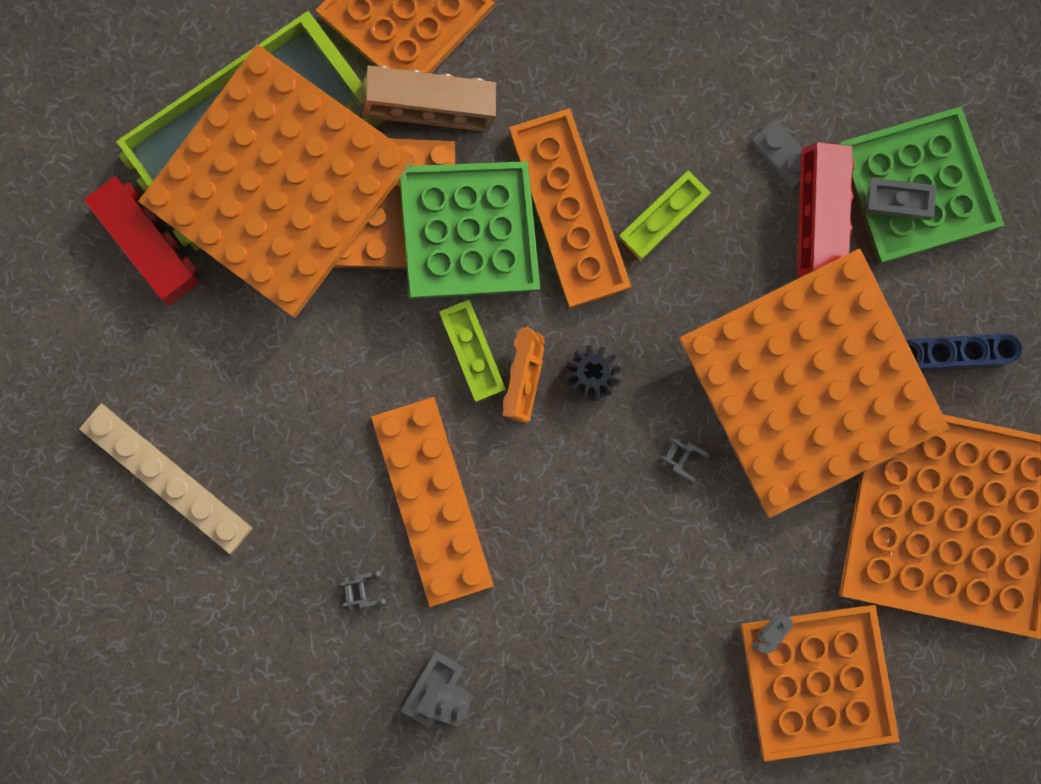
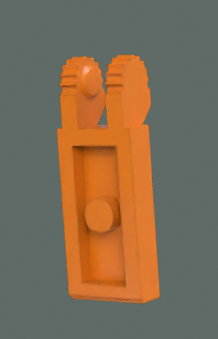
M523 327L517 331V338L514 340L517 352L515 361L510 368L511 379L508 393L503 400L504 411L502 416L517 422L528 423L530 422L542 368V357L546 340H544L542 334L534 332L531 328Z

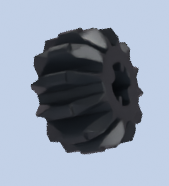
M586 346V357L582 352L576 350L574 357L578 362L568 361L566 367L575 372L567 373L565 380H577L571 386L570 391L574 393L582 387L584 389L581 394L582 400H586L589 391H593L594 401H599L600 389L609 397L613 393L609 385L618 386L620 380L612 375L620 373L621 367L617 365L610 366L616 359V356L611 354L605 359L603 357L605 347L601 346L597 355L593 354L592 346ZM590 367L593 370L598 367L600 369L598 377L601 378L598 380L595 377L588 379L586 377L588 369L586 368Z

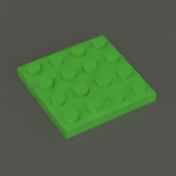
M962 107L852 138L838 144L852 146L854 170L852 172L851 187L878 265L995 231L1005 226ZM871 178L937 186L934 218L928 221L865 213L868 181Z
M528 161L408 167L399 179V192L409 299L538 292L540 290Z

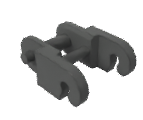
M678 437L676 440L670 438L669 441L672 443V446L666 456L659 457V459L664 461L662 465L667 466L669 464L673 466L672 472L688 479L691 483H695L696 479L682 470L683 463L692 451L702 455L705 459H708L710 455L690 442L684 445L681 443L682 439ZM680 448L685 452L677 464L672 461V458L677 449Z
M381 571L355 575L354 581H349V577L344 578V582L339 583V586H344L347 603L342 604L343 607L349 606V610L354 609L355 604H359L360 608L385 604L386 599L369 602L366 599L363 584L365 578L380 576ZM358 583L361 600L354 601L351 585Z
M775 615L757 634V637L763 643L753 642V648L758 652L766 654L773 652L792 628L793 623L790 617Z

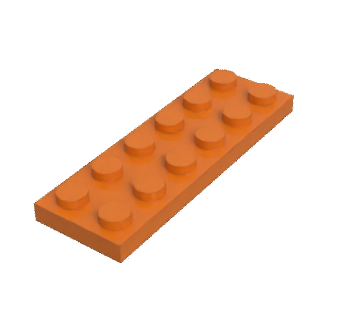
M570 108L509 127L519 162L528 161L531 198L568 308L572 309L631 290L625 266Z
M435 397L371 416L429 606L432 607L494 587Z

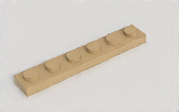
M100 404L79 428L229 554H233L252 531L253 527L105 405Z

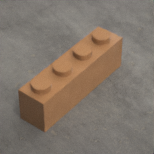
M384 65L367 66L362 90V117L489 132L496 117V82L485 81L482 78L454 77L450 74L422 73L415 69H391Z

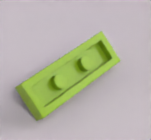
M687 171L624 230L618 239L642 261L710 196L711 192L690 171Z
M470 300L439 311L475 403L506 392Z

